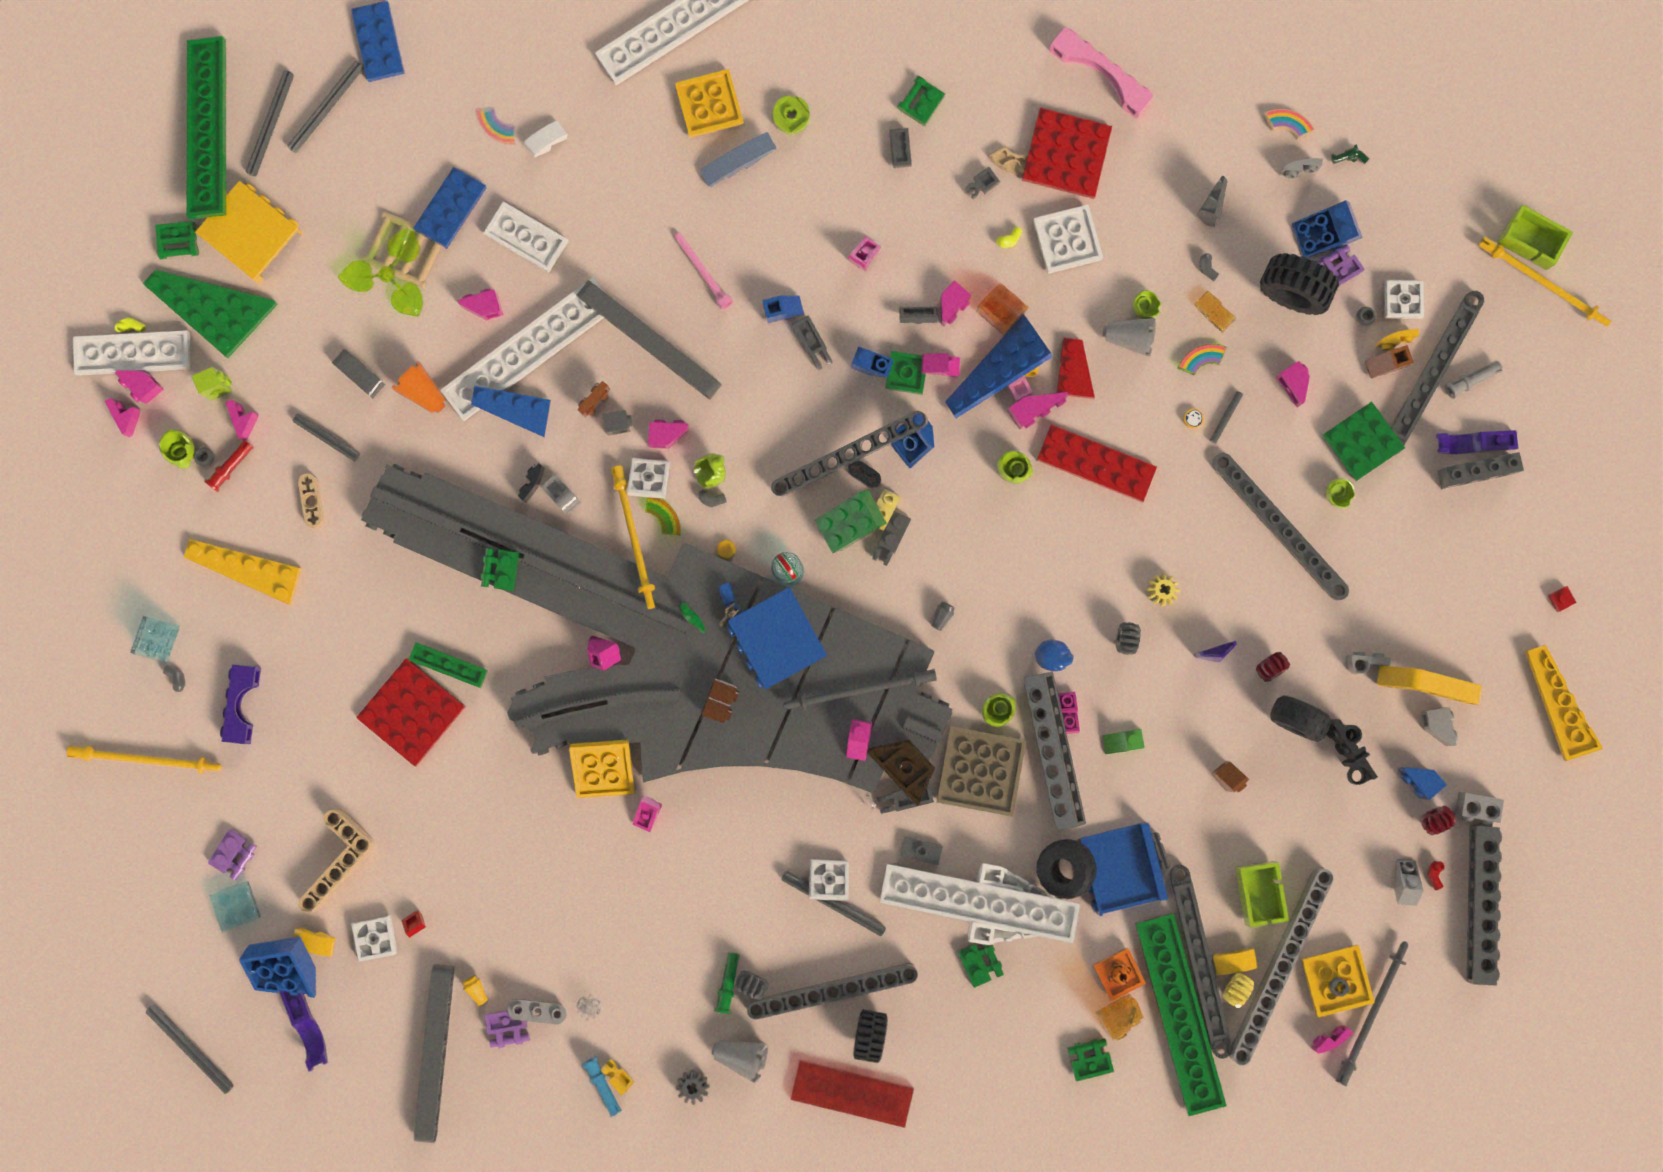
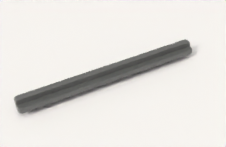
M354 61L287 145L292 152H298L364 69L362 64Z
M284 70L248 163L246 173L251 176H257L294 78L290 71Z
M786 871L781 880L809 896V883ZM817 900L879 936H882L886 930L885 926L839 900Z
M151 1005L146 1010V1014L224 1094L232 1090L233 1084L156 1005Z

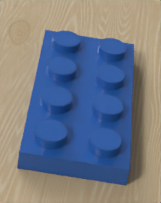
M383 1L351 9L368 82L405 74L389 2Z
M453 167L415 224L414 231L447 249L485 192L486 185Z

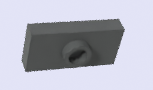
M908 128L891 129L889 133L893 168L912 167Z
M899 307L900 323H938L937 307Z
M905 836L901 856L938 865L943 846Z

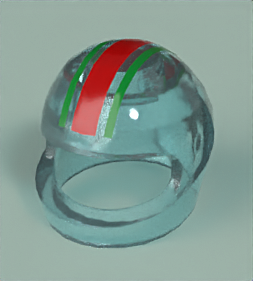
M786 551L774 557L771 572L782 585L794 586L802 580L804 567L796 554Z

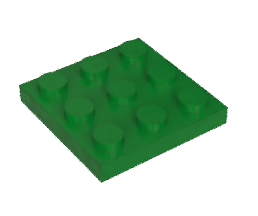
M1372 401L1323 434L1325 440L1355 481L1405 449V446Z

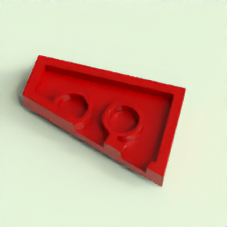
M1063 338L1057 393L1068 392V396L1094 399L1095 396L1083 340Z

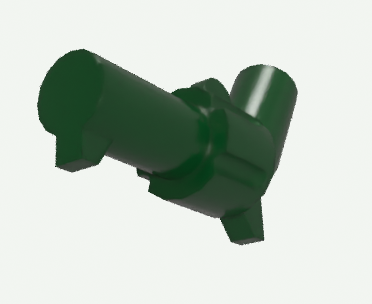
M1357 144L1353 148L1345 150V153L1339 155L1331 154L1333 164L1344 160L1356 162L1357 158L1365 164L1370 159L1358 149Z

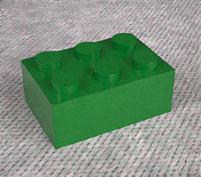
M869 490L857 493L815 519L832 553L846 549L887 524Z

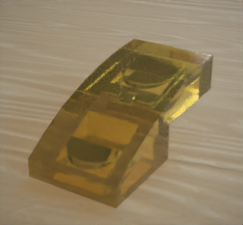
M1209 291L1195 303L1197 309L1222 333L1236 320V317L1223 307L1222 302Z

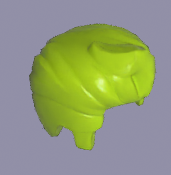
M168 429L159 441L160 453L167 462L178 468H188L190 466L191 460L194 458L195 446L193 440L186 433Z
M1008 451L998 460V472L1001 478L1007 482L1019 484L1033 475L1031 461L1022 452Z
M710 453L694 462L696 465L693 469L697 482L702 487H715L725 481L724 456Z
M996 693L990 696L983 703L981 709L984 721L994 727H1001L1007 724L1015 715V699L1011 695Z

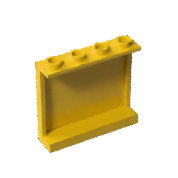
M238 181L226 195V216L208 217L195 233L259 284L263 279L260 274L294 234L298 232L301 235L302 232L297 228L299 224L291 217L287 220L283 216L285 213L277 206L271 207L269 205L271 201L262 194L260 197L255 194L256 189L249 183L244 185Z

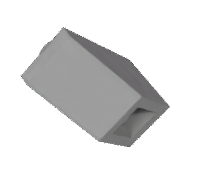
M1450 707L1421 711L1423 728L1427 733L1445 746H1457L1458 736L1453 728L1454 714L1450 711Z
M1396 860L1394 891L1397 904L1417 906L1424 891L1417 862L1414 860Z

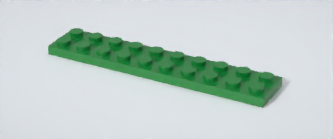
M223 36L187 40L186 217L189 219L226 216V39Z
M1170 913L1137 922L1135 926L1187 1115L1193 1116L1226 1107V1101L1174 914Z

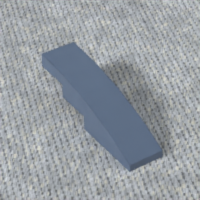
M766 132L719 157L702 168L700 172L708 187H712L724 178H730L743 168L748 169L776 150L777 147L769 133Z

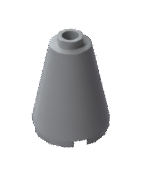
M1156 318L1108 322V326L1103 328V337H1106V341L1145 356H1151L1152 348L1150 346L1154 342Z
M720 1040L718 1044H714L712 1055H714V1060L749 1081L757 1083L761 1077L758 1073L761 1069H764L768 1055V1048L766 1047L768 1044Z

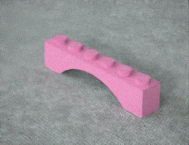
M1065 27L1051 43L1049 51L1062 62L1084 64L1103 74L1116 89L1122 108L1137 119L1151 102L1154 95H1152L1147 87L1139 85L1136 79L1131 75L1125 74L1119 65L1112 64L1103 53H1098L1094 50L1092 45L1080 39L1074 30H1069Z

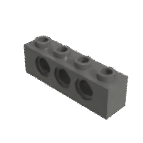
M1520 452L1445 467L1438 470L1437 473L1441 489L1517 474L1524 471Z

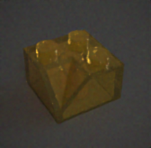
M1130 994L1095 1012L1104 1030L1112 1040L1124 1038L1127 1035L1126 1032L1130 1031L1131 1027L1138 1025L1141 1022L1140 1020L1144 1018L1138 1002Z

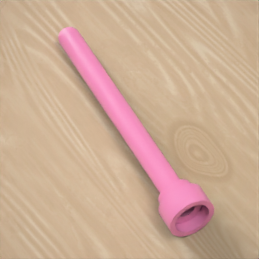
M676 233L675 239L716 295L717 305L721 310L729 307L733 303L730 295L721 291L681 233Z

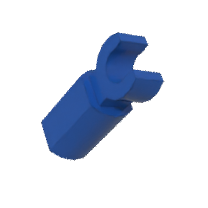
M730 583L717 587L724 606L729 607L736 602ZM737 605L733 606L736 611L740 609Z

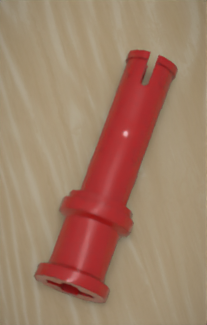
M243 440L223 465L216 467L215 472L209 479H205L204 482L218 492L219 487L226 480L230 479V473L254 447L246 440Z

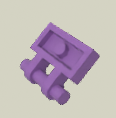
M1347 244L1334 249L1333 253L1321 257L1317 262L1320 265H1324L1333 272V275L1337 276L1339 286L1365 270L1355 254L1348 258L1346 253L1350 251V247ZM1336 259H1339L1341 261V263H1339L1336 266H1333V264L1331 263Z
M230 829L208 864L222 873H227L229 868H231L233 871L229 877L237 880L239 875H242L245 871L244 867L248 860L253 858V852L257 846L250 843L247 848L244 847L247 839ZM241 853L242 857L239 862H234L237 855Z
M521 1008L514 1009V1012L520 1013ZM507 1010L485 1015L488 1035L496 1034V1039L490 1040L491 1048H503L505 1045L514 1043L520 1045L525 1041H530L529 1033L522 1034L520 1030L528 1027L527 1021L512 1019L508 1015ZM513 1030L514 1036H503V1032Z

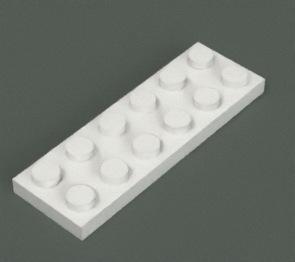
M186 330L73 337L74 374L81 376L115 374L117 370L152 372L191 369L190 332Z

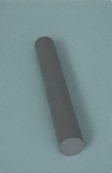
M1236 391L1211 436L1210 442L1216 444L1243 396L1241 392Z

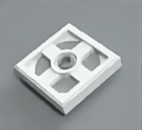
M1423 280L1384 281V319L1424 318Z
M632 458L627 495L666 499L670 461Z
M810 859L809 899L848 901L849 861Z
M391 915L351 923L358 962L398 954Z

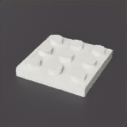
M1089 205L1033 219L1048 274L1103 259Z

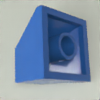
M915 416L914 424L921 425L923 423V416ZM929 421L923 429L891 444L909 468H912L935 447L933 426ZM904 423L897 429L898 434L905 432L906 426Z

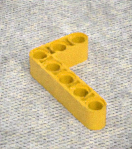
M1379 666L1376 685L1382 687L1416 690L1472 705H1479L1482 686L1407 667Z

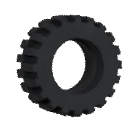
M1288 253L1273 256L1260 280V289L1270 300L1289 310L1307 315H1321L1329 309L1339 287L1337 276L1333 275V272L1324 265H1320L1314 260H1309L1307 257H1300L1296 254L1290 255Z

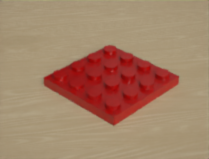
M1040 107L1022 181L1094 199L1112 126Z
M405 658L356 718L414 767H417L466 706L413 662L409 661L408 658Z

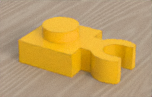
M612 1059L601 1068L602 1073L611 1078L609 1083L621 1096L634 1083L622 1067L618 1070L616 1063Z

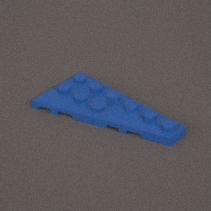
M1024 314L945 401L955 418L963 415L1053 357Z

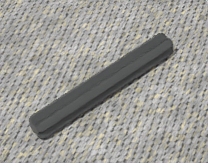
M296 414L293 418L295 424L349 459L356 461L360 456L358 451L302 415Z

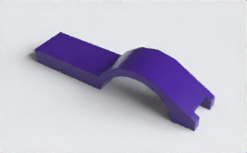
M1517 430L1485 431L1463 435L1436 434L1439 444L1437 452L1440 454H1467L1518 449Z
M279 991L291 1025L299 1033L305 1046V1064L308 1072L314 1070L313 1067L321 1063L323 1065L327 1064L328 1058L324 1037L320 1027L312 1017L305 995L299 993L296 996L290 995V992Z

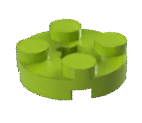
M791 95L780 98L775 103L773 110L775 126L787 135L803 131L810 121L809 106L805 100L798 96L791 97ZM795 111V118H788L787 112L793 113Z

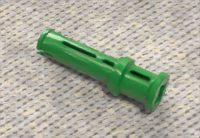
M728 952L721 989L717 991L719 996L717 1006L714 1007L715 1012L731 1014L730 1005L735 995L733 985L740 954Z

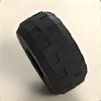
M1287 695L1277 698L1270 712L1273 723L1296 735L1316 742L1325 738L1331 725V719L1327 713L1313 705Z
M1072 839L1058 840L1049 844L1040 853L1036 864L1037 877L1042 887L1050 895L1059 899H1073L1087 892L1094 883L1097 873L1096 860L1088 847L1081 842ZM1061 859L1069 861L1073 866L1074 876L1072 879L1066 878L1060 872L1059 862Z

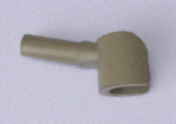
M735 603L725 609L726 615L719 622L720 626H723L728 619L740 613V609L734 610L733 606Z

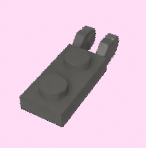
M809 315L792 324L806 352L812 358L818 370L822 369V364L816 355L821 352L829 365L833 363L827 352V347Z
M896 511L893 512L878 543V548L872 558L876 561L879 558L880 552L884 548L889 553L885 557L883 565H888L893 553L895 554L911 518Z
M929 783L918 806L934 802ZM903 790L877 797L878 802L893 799L895 806L880 809L881 814L917 807Z

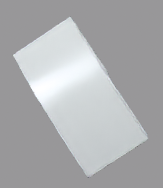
M555 121L534 133L524 141V144L532 155L536 157L550 151L551 145L567 139V133L559 122Z

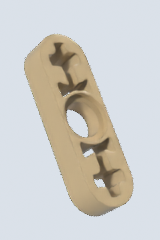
M305 473L298 480L304 521L308 527L318 529L324 524L319 484L315 476ZM307 478L312 480V483H310L309 486L310 490L315 492L305 493V491H309L308 486L304 485V482H307ZM309 496L316 498L315 505H307L306 501ZM318 509V511H314V516L318 517L319 520L314 524L310 522V519H313V513L308 512V510Z

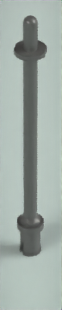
M935 669L922 672L913 671V674L908 677L804 698L802 693L800 694L801 699L787 701L783 704V707L791 709L803 706V710L806 711V705L907 684H913L917 687L922 683L937 681Z
M1406 941L1400 944L1395 957L1389 956L1393 962L1375 998V1003H1373L1348 1059L1341 1062L1342 1067L1335 1081L1346 1087L1353 1071L1357 1069L1356 1059L1400 964L1406 965V962L1402 961L1409 946Z

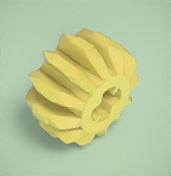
M1162 574L1161 579L1158 575L1154 576L1155 581L1150 580L1148 582L1152 586L1147 588L1148 592H1152L1148 598L1155 597L1153 604L1156 605L1160 601L1162 607L1165 606L1166 602L1168 605L1173 604L1172 599H1178V596L1174 593L1180 592V589L1174 587L1179 584L1178 581L1172 583L1173 576H1169L1167 579L1166 574ZM1167 588L1165 593H1160V589Z
M1236 973L1226 985L1223 999L1232 1006L1241 1007L1251 995L1254 981L1244 974Z

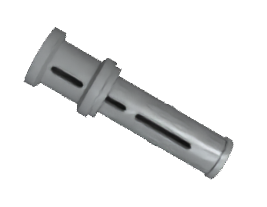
M1495 361L1470 375H1461L1458 380L1446 383L1445 390L1448 396L1453 399L1463 391H1470L1475 384L1502 372V365L1499 361Z

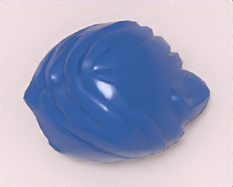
M1046 640L1035 651L1038 665L1048 671H1062L1072 664L1074 659L1068 646L1058 640Z

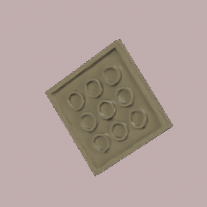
M950 726L936 802L1013 817L1026 740Z

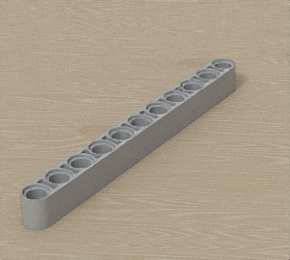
M1316 868L1312 871L1233 1041L1230 1058L1238 1065L1244 1066L1250 1062L1333 883V874L1327 869ZM1324 872L1326 878L1323 882H1320L1318 877L1320 873ZM1313 890H1316L1318 893L1317 898L1312 900L1310 894ZM1308 907L1309 915L1303 917L1302 911ZM1300 925L1301 933L1295 935L1294 928ZM1292 943L1293 950L1290 953H1287L1286 946L1287 944ZM1284 961L1285 967L1279 971L1278 963ZM1272 979L1277 980V985L1274 988L1269 987ZM1268 997V999H1269L1268 1004L1265 1005V1006H1262V1005H1261V1000H1262V998ZM1259 1014L1260 1021L1254 1024L1253 1017ZM1251 1032L1252 1039L1246 1042L1244 1037L1247 1033ZM1243 1050V1058L1236 1059L1237 1052Z

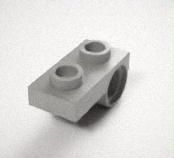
M555 474L541 486L566 515L571 513L581 503Z
M1353 652V655L1346 656L1347 669L1355 675L1366 673L1370 665L1390 666L1391 658L1384 657V654L1372 653V656H1365V652ZM1357 660L1362 664L1360 671L1355 668Z

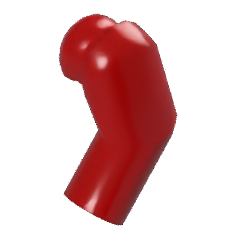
M1441 861L1432 862L1427 872V877L1435 891L1444 887L1439 879L1440 872L1445 869V865Z

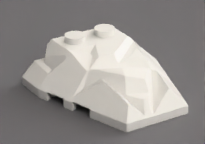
M982 863L978 870V876L974 879L975 882L1054 898L1053 895H1050L1045 890L1027 882L1001 866ZM967 921L969 924L968 941L973 943L991 945L1001 941L1009 942L1013 939L1038 937L1032 934Z

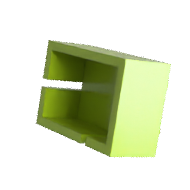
M1522 205L1512 214L1506 225L1508 227L1504 229L1497 244L1503 245L1506 249L1527 260L1532 258V263L1548 270L1558 262L1573 232L1529 207Z
M1268 861L1236 866L1235 870L1245 925L1256 927L1268 925V923L1275 924L1289 921L1283 884L1273 881V879L1282 880L1279 862Z

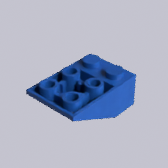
M1347 200L1292 223L1302 254L1307 258L1363 238L1351 204Z

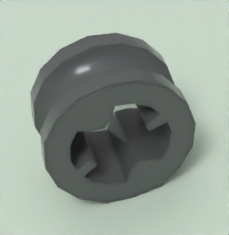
M1334 978L1329 983V989L1334 995L1343 997L1348 993L1349 985L1341 978ZM1338 982L1343 985V987L1340 988V992L1335 989Z

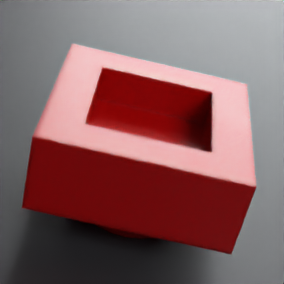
M1568 586L1548 595L1557 612L1577 603Z
M419 910L401 920L405 934L409 938L426 928L423 915Z

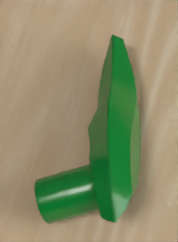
M681 603L680 611L684 618L704 634L706 630L699 616L688 607L687 603Z

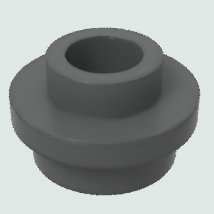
M1362 307L1358 310L1356 319L1361 325L1368 326L1375 321L1376 314L1372 308ZM1363 314L1368 315L1367 320L1363 318Z
M199 448L194 455L195 462L203 467L209 466L214 461V453L209 448ZM207 454V459L203 461V455Z

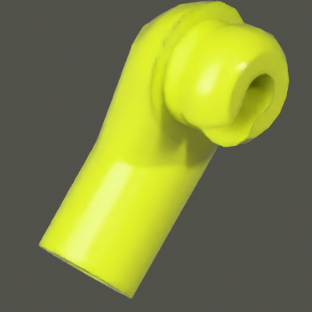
M1014 227L1010 235L999 236L996 239V244L1002 248L1015 246L1023 230L1019 227Z
M128 317L118 321L114 328L119 333L132 329L143 333L146 325Z

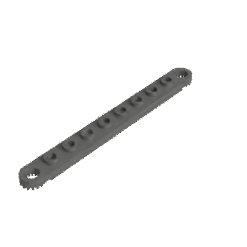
M1477 290L1469 292L1463 298L1391 427L1403 445L1409 439L1485 302L1484 295ZM1471 296H1475L1478 299L1477 305L1470 304L1469 299Z
M1220 453L1216 455L1212 465L1225 482L1333 600L1345 599L1349 594V587L1229 454ZM1219 458L1227 460L1228 465L1226 468H1221L1218 465ZM1337 585L1341 586L1344 591L1341 596H1337L1334 593V588Z
M1175 865L1170 870V879L1211 1050L1216 1057L1225 1059L1231 1055L1232 1046L1193 882L1187 867ZM1178 869H1182L1185 872V877L1182 880H1177L1175 877V872ZM1218 1044H1226L1227 1049L1224 1053L1217 1052Z

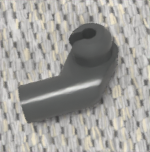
M1205 253L1199 260L1200 271L1215 281L1219 273L1212 269L1211 254Z
M701 490L698 494L700 502L708 507L727 503L724 494L714 497L707 490Z
M167 665L163 670V674L172 678L173 690L181 692L186 684L184 673Z

